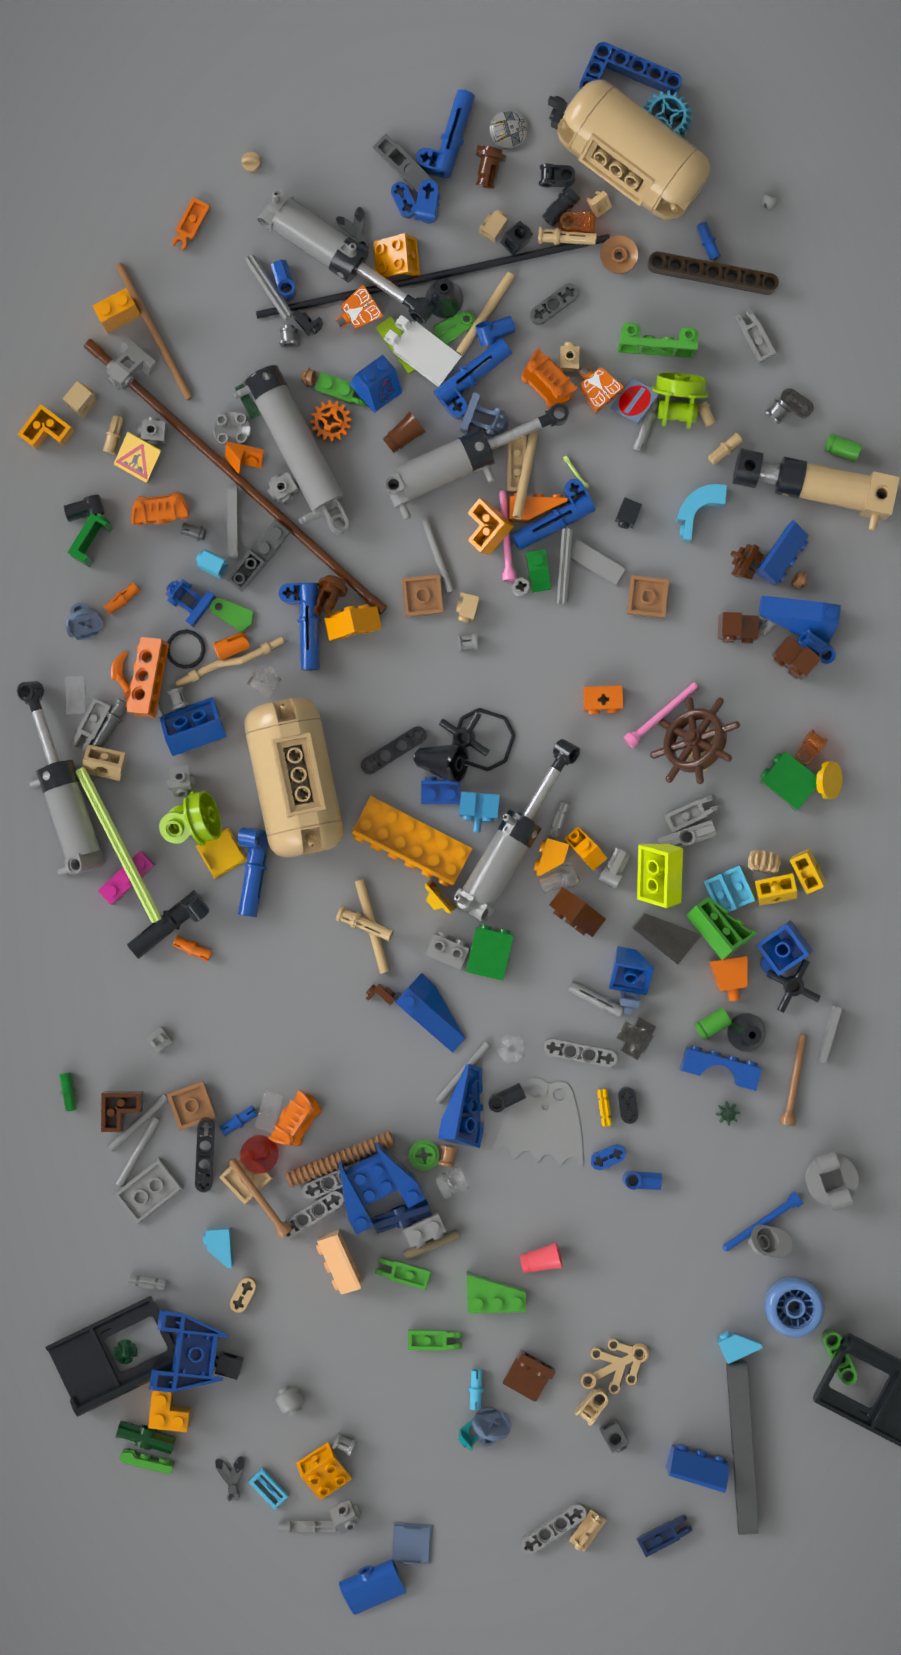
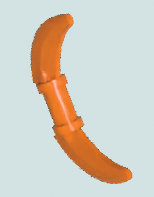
M125 651L114 660L111 667V679L116 680L125 693L124 698L129 699L130 685L123 675V662L128 655V652ZM145 693L141 695V699L144 698Z

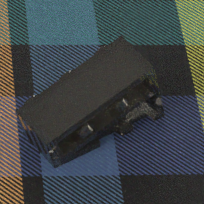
M643 913L631 927L677 965L702 936L699 933Z

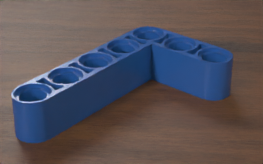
M600 42L596 45L582 76L579 91L591 81L602 80L606 68L656 90L663 91V93L667 94V91L670 90V95L679 92L682 78L675 71L607 42ZM605 51L607 55L602 57L598 52ZM621 58L625 63L618 64L615 60ZM640 66L642 70L637 72L633 67ZM597 68L600 72L593 74L590 70ZM656 73L660 78L653 79L650 75ZM675 81L677 86H670L668 82Z

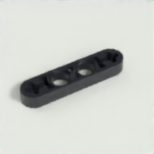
M420 726L413 727L364 758L361 762L362 771L366 774H374L423 743L426 739V731ZM415 730H417L418 732L422 731V739L419 740L418 738L412 740V742L415 744L411 746L409 740L405 736L409 734V737L411 738L415 735ZM399 740L407 742V748L403 751L398 750L396 747ZM384 750H388L391 753V758L388 761H383L380 758V753ZM377 755L382 765L378 766V763L373 765L372 771L369 769L365 770V762L369 761L371 763L375 761L373 756Z
M209 1117L200 1119L197 1127L195 1187L199 1192L209 1191L213 1182L215 1122ZM206 1122L209 1126H212V1128L208 1129V1136H204V1128L201 1127ZM208 1141L211 1147L208 1150H203L200 1147V1143ZM201 1160H208L210 1166L207 1169L201 1168L199 1166ZM202 1174H206V1182H209L205 1187L198 1183L202 1181Z

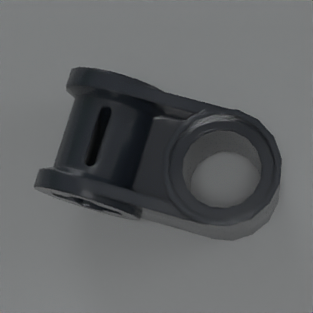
M549 163L540 165L541 180L539 181V186L571 187L574 184L575 170L570 165H554ZM569 173L572 177L565 180L562 178V175Z

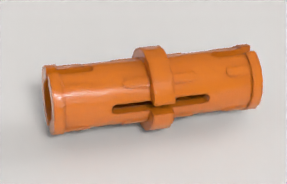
M132 582L123 591L117 592L116 596L103 607L112 615L123 605L126 606L128 601L141 591Z
M178 935L172 945L187 952V955L196 956L208 962L212 950L198 945L197 942L188 941Z

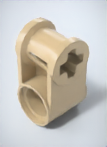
M601 1387L594 1388L586 1399L580 1403L574 1414L581 1416L591 1426L608 1404L606 1390ZM601 1394L604 1396V1399L601 1402H597L594 1400V1397Z

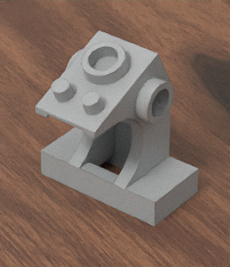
M126 337L122 341L119 351L122 355L117 360L113 359L106 367L108 369L106 371L109 377L108 382L116 386L117 390H125L126 385L128 386L134 380L133 374L136 371L142 370L149 376L154 370L156 361ZM126 360L134 363L129 369L123 365Z

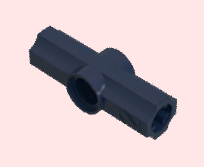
M425 1199L409 1208L406 1204L397 1206L389 1212L372 1217L378 1234L396 1227L408 1226L413 1221L431 1216L432 1213L428 1201Z

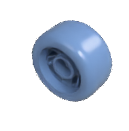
M789 1276L777 1280L770 1286L764 1299V1311L769 1323L776 1331L785 1336L797 1338L812 1333L820 1325L824 1315V1302L821 1294L812 1283L801 1277ZM796 1301L797 1307L793 1310L788 1309L789 1303Z

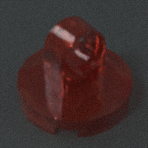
M256 1135L247 1139L240 1150V1161L243 1167L254 1174H264L270 1171L276 1165L279 1157L275 1142L263 1135Z

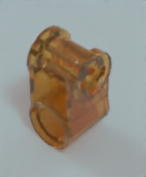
M565 212L560 218L558 227L561 231L595 233L596 215L591 212ZM565 220H569L570 226H567Z
M811 729L796 751L794 758L803 766L810 764L823 749L828 739H823L815 733L814 729ZM801 752L808 754L807 762L801 760Z

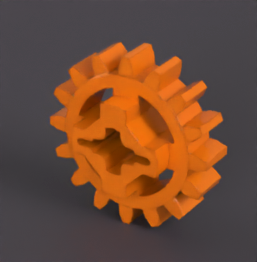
M328 400V405L321 402V408L315 407L317 413H311V416L315 418L310 421L311 425H315L312 431H318L317 438L323 436L324 442L330 438L331 443H333L336 437L341 441L340 435L347 436L345 430H351V426L347 424L352 422L351 418H347L350 412H344L346 407L345 405L339 407V401L332 404L331 400ZM338 412L342 414L344 421L338 418ZM331 418H334V422H332L331 425H328L327 420H331ZM318 421L324 424V431L319 427ZM340 429L338 432L332 433V431Z

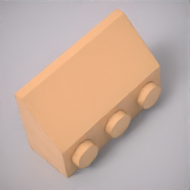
M338 1229L318 1238L316 1248L320 1256L324 1255L326 1260L324 1266L327 1272H331L333 1275L332 1284L335 1290L345 1294L361 1289L363 1284L362 1278L340 1230Z

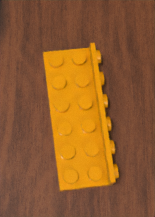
M373 796L369 797L351 831L354 834L353 838L363 843L364 840L370 842L371 848L379 852L381 849L387 851L388 857L396 861L398 858L404 860V865L413 870L415 867L422 869L421 874L429 878L432 876L439 878L438 883L446 887L449 884L454 885L473 849Z

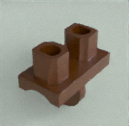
M747 544L745 548L740 547L738 552L732 551L730 555L734 557L732 564L735 568L731 574L735 577L752 579L755 570L749 567L752 561L759 564L764 558V555L758 550L760 547L756 544Z

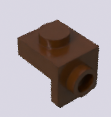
M373 984L367 990L366 994L368 996L365 998L369 1001L377 993L389 1005L396 1000L393 997L395 993L389 987L384 989L380 984L377 986Z

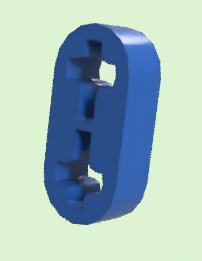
M396 182L391 187L392 198L401 216L407 219L412 218L415 215L416 204L406 184ZM397 188H400V190L404 189V198L401 199L399 194H395ZM404 202L407 203L408 207L412 206L410 213L403 211L405 209Z
M615 1144L594 1153L591 1156L590 1162L594 1169L603 1170L623 1161L626 1152L621 1145ZM615 1148L618 1151L622 1150L620 1158H616V1156L609 1158V1155L614 1153ZM597 1156L600 1158L607 1156V1159L602 1161V1166L594 1164Z

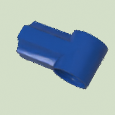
M287 260L275 261L271 264L278 291L285 301H291L296 296V289ZM285 287L292 288V290L289 293H284L282 291Z
M511 316L493 322L484 321L475 326L481 346L491 345L497 341L496 339L515 333L516 329Z
M809 629L802 633L798 641L804 648L807 646L821 658L820 661L824 664L832 663L835 660L836 653L829 642L822 640ZM825 650H829L827 654L822 655Z
M630 1170L624 1173L622 1181L625 1186L632 1190H661L662 1173L635 1172ZM631 1175H635L637 1178L636 1183L633 1185L628 1184V1178Z

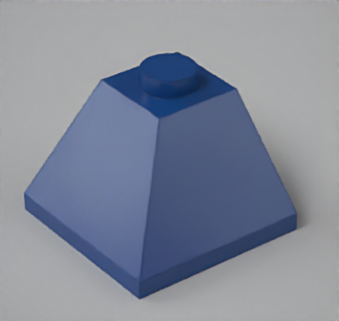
M617 946L609 989L647 995L654 966L636 949Z

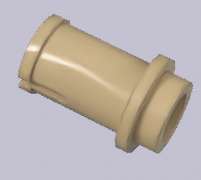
M707 401L698 405V412L705 427L716 423L710 410L711 405Z

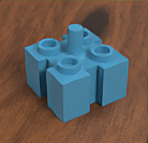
M461 792L459 816H463L462 820L474 821L473 832L480 833L481 822H493L494 819L498 818L500 795Z

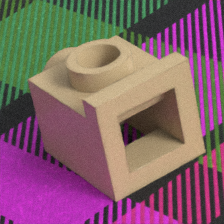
M500 210L494 211L492 215L488 214L483 222L485 226L481 224L479 227V233L495 243L507 225L508 219L506 215Z
M567 342L564 343V346H560L559 367L563 372L578 373L580 346H575V343ZM572 353L573 358H567L566 354Z
M461 592L460 598L463 601L458 602L456 612H459L458 621L469 623V620L474 621L479 597Z

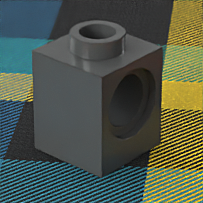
M617 1419L600 1428V1432L612 1453L615 1451L618 1453L627 1448L626 1445L629 1444L628 1439ZM615 1433L620 1435L618 1441L610 1440L611 1435Z

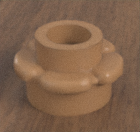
M307 368V370L302 372L301 381L305 386L315 385V370Z
M798 571L794 575L791 584L796 589L804 588L809 580L807 573Z

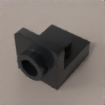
M550 96L548 105L553 107L549 119L551 120V127L558 129V124L567 108V102L562 97Z
M298 309L293 313L294 320L308 336L312 333L314 335L322 329L323 321L320 317L310 323L312 320L306 312L302 314Z

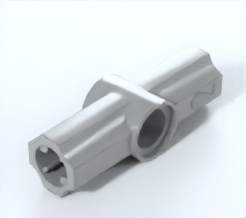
M712 820L657 838L658 844H671L682 848L717 836ZM686 831L692 835V840L688 843L682 841L681 838L682 834Z

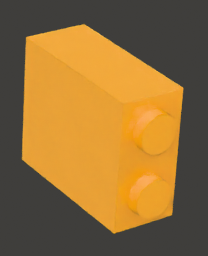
M127 288L92 305L107 333L141 316Z

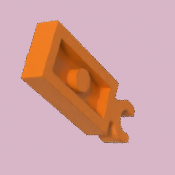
M192 197L175 229L179 236L174 237L172 240L174 247L177 242L181 241L183 242L181 250H186L187 239L194 240L210 210V205Z

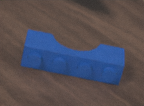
M693 1045L690 1048L685 1047L680 1066L681 1071L700 1076L707 1068L720 1065L731 1071L734 1076L735 1085L754 1091L757 1090L762 1068L757 1067L758 1063L749 1060L746 1063L739 1062L738 1057L728 1055V1058L720 1057L721 1053L712 1050L709 1053L702 1052L701 1047Z

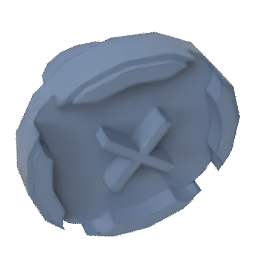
M85 603L74 604L70 609L71 615L65 621V629L69 637H75L77 640H87L95 637L100 628L102 630L104 627V620L100 612L90 609Z
M483 1408L478 1410L474 1416L472 1425L478 1434L481 1444L483 1446H490L496 1441L505 1439L510 1433L512 1424L505 1413L496 1412L494 1408Z

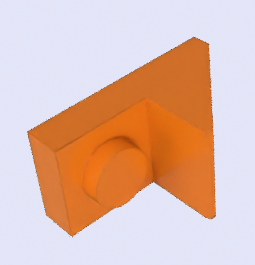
M227 441L225 459L238 474H240L242 465L262 468L264 449Z

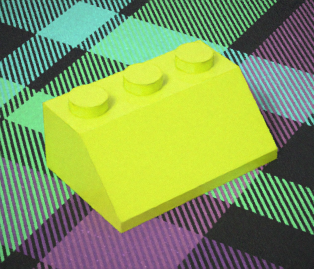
M671 844L638 845V900L664 908L681 903L683 848Z

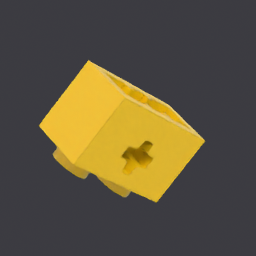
M810 848L791 857L790 862L806 895L825 886L827 881Z
M793 873L755 881L759 906L797 899V888Z

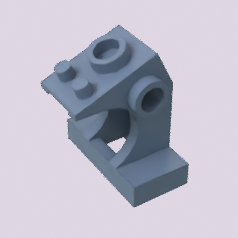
M473 392L460 426V432L467 434L471 425L486 431L485 434L492 437L504 433L509 425V418L505 415V411L499 408H494V411L478 405L480 394ZM482 414L493 417L490 426L480 423Z

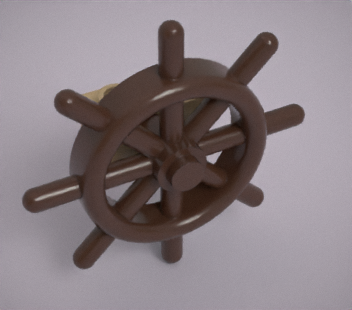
M687 697V711L676 717L672 723L664 719L658 722L667 731L664 736L663 748L652 751L650 757L655 759L666 755L669 762L674 765L666 776L668 783H671L681 770L689 773L695 772L696 782L702 784L704 782L703 771L706 772L708 767L715 763L718 758L726 762L732 760V756L723 750L727 741V732L738 729L740 723L735 721L725 725L716 715L724 703L723 698H718L711 709L707 710L703 708L694 709L693 698ZM696 720H703L697 729ZM711 722L714 724L715 729L713 730L708 728ZM689 724V730H683V728ZM678 736L683 738L682 741L676 743ZM685 748L678 758L675 751Z

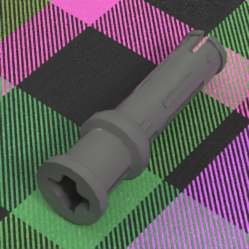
M117 697L115 698V704L107 712V719L91 745L103 748L117 723L120 724L122 722V717L127 710L126 702Z

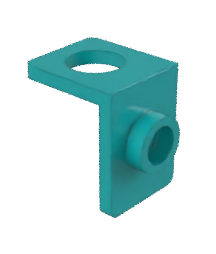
M473 1419L459 1430L458 1439L464 1448L467 1447L470 1451L473 1450V1444L479 1440L478 1435L472 1436L469 1433Z

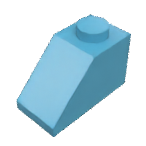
M231 1227L207 1228L206 1234H203V1245H207V1251L224 1266L232 1268Z
M730 1331L723 1332L719 1335L720 1338L716 1339L728 1364L763 1348L758 1340L734 1331L731 1333Z

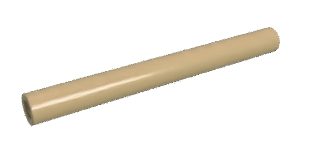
M507 272L456 349V352L462 357L477 336L475 326L487 321L514 280L515 276L512 273Z
M539 431L532 432L528 436L512 515L515 519H522Z
M364 879L355 881L364 917L376 922ZM369 933L380 974L389 972L380 937Z

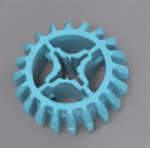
M669 90L667 95L660 91L659 97L653 94L652 100L648 98L646 101L647 105H643V108L652 113L657 106L661 105V112L657 113L655 117L671 129L672 122L682 118L681 124L672 130L680 136H685L687 133L686 129H690L691 126L689 122H692V117L689 115L692 113V110L687 109L689 102L683 103L684 96L678 99V93L675 92L674 96H671ZM669 105L674 106L676 109H671ZM664 112H665V115H668V117L670 116L669 122H668V120H666L665 118H663Z

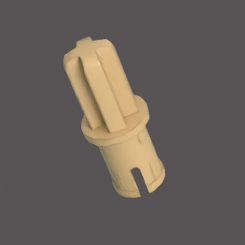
M116 415L112 417L109 431L106 432L107 438L102 450L103 452L115 454L118 439L121 438L119 434L124 420L122 417Z
M735 433L726 442H721L720 446L708 456L709 461L716 465L726 455H731V451L743 443L740 435Z

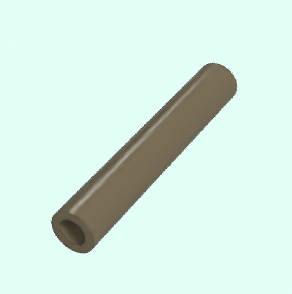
M458 1230L447 1233L437 1240L427 1241V1244L420 1248L415 1246L405 1250L404 1255L406 1259H411L461 1239Z

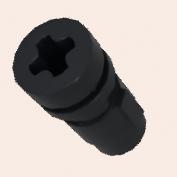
M568 186L562 190V193L558 195L559 198L542 215V218L552 227L567 213L569 208L572 209L574 207L573 204L580 200V197Z

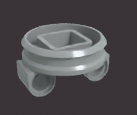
M834 1151L815 1156V1159L806 1170L805 1183L809 1193L815 1200L821 1204L832 1206L833 1210L836 1211L853 1205L852 1197L857 1191L859 1177L856 1167L849 1159ZM839 1169L844 1185L825 1191L820 1173L824 1174Z

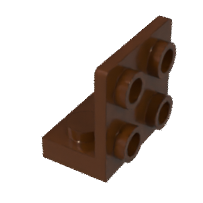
M521 1349L505 1376L503 1384L536 1402L549 1378L552 1379L555 1375V1368Z

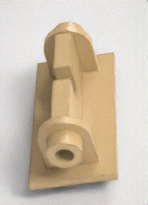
M590 1509L585 1519L569 1539V1542L574 1544V1548L578 1551L582 1550L585 1552L607 1520Z

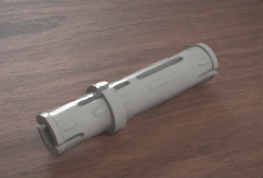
M660 397L655 400L641 420L632 450L636 452H644L652 423L657 417L656 412L661 400Z
M572 981L568 988V992L600 1007L599 1010H605L618 1018L624 1009L623 1006L609 1000V997H603L575 981Z

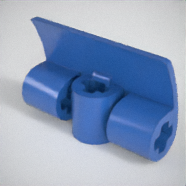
M393 1559L374 1568L371 1565L360 1569L357 1575L339 1582L342 1595L354 1615L407 1592L399 1578V1572Z

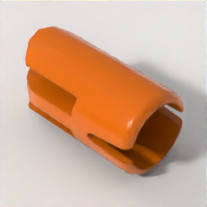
M244 632L213 643L219 660H224L247 650L250 646L247 635Z

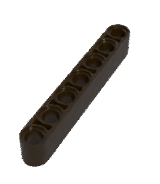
M653 252L648 260V269L652 273L753 293L771 295L779 284L778 277L772 273L665 252ZM659 259L662 264L655 266L652 260ZM671 263H678L680 265V269H673L671 267ZM695 266L699 269V272L692 273L689 268ZM715 270L718 276L712 277L708 271ZM727 274H734L736 276V280H729ZM752 277L755 280V283H747L746 278ZM771 281L774 287L768 288L764 282Z

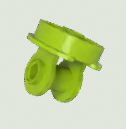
M677 372L657 374L656 384L652 386V391L665 395L664 401L660 400L658 407V419H662L661 426L665 427L667 420L675 421V419L686 422V429L691 428L692 422L696 423L698 404H694V399L709 396V392L706 390V378ZM669 397H689V403L669 401Z
M205 790L200 792L192 791L190 795L183 799V804L174 806L161 819L159 829L163 838L170 843H182L192 835L194 840L200 846H203L205 842L218 839L221 836L222 823L218 807L210 793Z

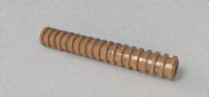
M386 1131V1134L376 1135L374 1139L371 1137L369 1141L359 1142L357 1146L354 1144L352 1148L349 1146L347 1150L342 1149V1152L332 1153L330 1157L325 1156V1159L320 1158V1161L315 1160L314 1163L310 1162L307 1166L303 1165V1168L297 1167V1170L293 1169L290 1173L289 1171L286 1172L288 1184L294 1188L296 1184L299 1186L301 1182L306 1183V1180L316 1179L318 1175L321 1177L323 1173L328 1174V1171L338 1170L339 1161L345 1167V1164L350 1165V1162L355 1163L356 1160L360 1161L362 1160L361 1158H367L368 1155L373 1156L372 1153H378L376 1142H379L386 1149H389L390 1146L395 1147L394 1138L391 1132Z

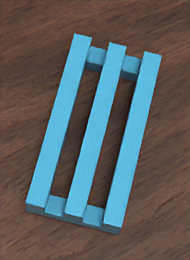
M263 1467L248 1481L274 1510L289 1497V1494ZM261 1475H263L275 1487V1489L283 1496L282 1498L261 1477ZM256 1480L276 1498L277 1503L255 1482Z

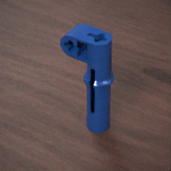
M463 89L457 90L445 133L441 135L442 143L439 151L422 148L417 152V164L427 174L451 178L459 148L464 143L462 138L475 98L472 92Z
M426 179L420 183L415 209V220H421L428 224L437 220L439 216L438 207L440 206L438 200H441L437 183L431 179Z
M501 338L465 367L461 366L455 375L433 391L450 416L455 419H461L465 416L467 403L461 396V393L470 386H475V382L512 355L511 349ZM456 397H458L459 399L456 400V405H462L461 412H459L458 410L454 411L455 408L453 403L449 407L447 406V404Z
M571 479L566 483L563 493L564 497L568 498L567 505L559 509L554 508L548 515L511 533V537L519 551L596 511L586 488L580 480ZM571 486L573 489H578L576 492L577 496L583 494V496L573 501L572 498H574L575 492H570ZM555 520H558V521L552 523L551 525H549V526H547V527H545V528H543V529H541V530H539V531L533 533L534 531H536V530H538V529L544 527L545 525H547V524H549V523H551V522H553V521H555Z
M318 583L284 584L279 589L280 599L287 604H299V618L297 622L300 623L301 670H320L319 622H321V619L313 612V608L317 605ZM297 587H299V600H297L295 595H290V598L286 596V593H289V589L297 593ZM309 621H310V650H309Z
M243 827L238 833V844L241 847L248 848L246 863L243 864L245 872L238 915L257 917L264 870H267L265 863L269 843L266 831Z

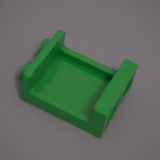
M91 513L67 553L90 568L93 560L85 555L101 527L110 532L113 530L109 525L111 522L99 513L96 516Z
M785 751L782 754L778 753L772 760L773 766L770 769L766 768L762 772L760 783L766 785L786 801L793 810L797 811L817 787V776Z
M481 924L480 927L475 929L466 972L503 981L514 936L510 935L511 931L499 928V932L491 930L492 926Z

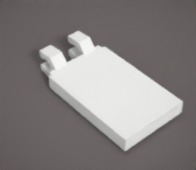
M401 315L397 319L395 326L404 333L399 337L398 334L389 330L384 340L393 346V353L439 387L462 356L419 323H414L413 321L410 323L408 319Z

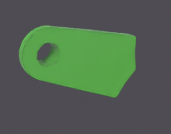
M463 311L433 326L435 336L446 345H449L471 328L475 322V316L470 311ZM465 316H468L470 318V321L464 322L463 318Z
M216 598L211 602V612L240 632H243L252 625V610L222 598ZM218 603L222 604L223 606L220 611L215 609V606Z

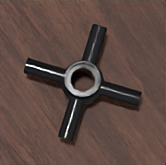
M475 711L468 725L459 729L445 719L440 721L439 725L453 734L455 744L464 745L466 748L471 746L484 756L488 755L490 750L475 740V733L473 731L482 714ZM462 733L467 735L466 742L461 738Z
M803 959L796 974L787 978L782 975L778 976L772 970L767 972L766 976L782 984L785 995L777 1008L778 1011L785 1012L792 996L802 994L815 1002L820 1000L821 996L805 988L802 980L810 963L809 961ZM792 981H796L798 984L797 989L791 991L789 988Z

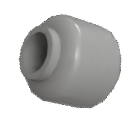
M288 1385L278 1391L280 1395L275 1400L282 1414L291 1416L303 1409L304 1399L297 1387L290 1388Z

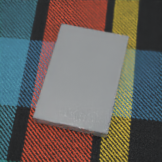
M158 1158L114 1193V1196L136 1224H139L183 1189V1187L163 1161Z

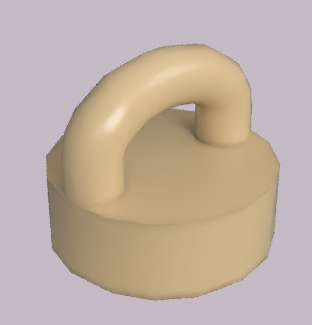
M247 152L243 155L241 163L245 171L256 172L261 166L259 156L254 152Z

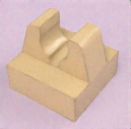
M604 191L595 192L596 196L593 199L587 198V202L596 218H599L612 208L608 194Z

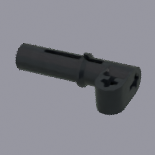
M193 890L168 911L164 910L160 921L148 926L132 939L127 946L140 959L175 929L179 930L180 925L190 917L195 922L203 919L209 913V908L200 895Z

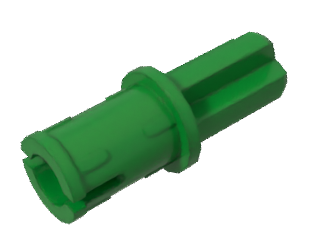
M71 1072L59 1074L62 1087L60 1093L63 1094L65 1110L74 1111L77 1109L74 1094L76 1089L73 1088Z

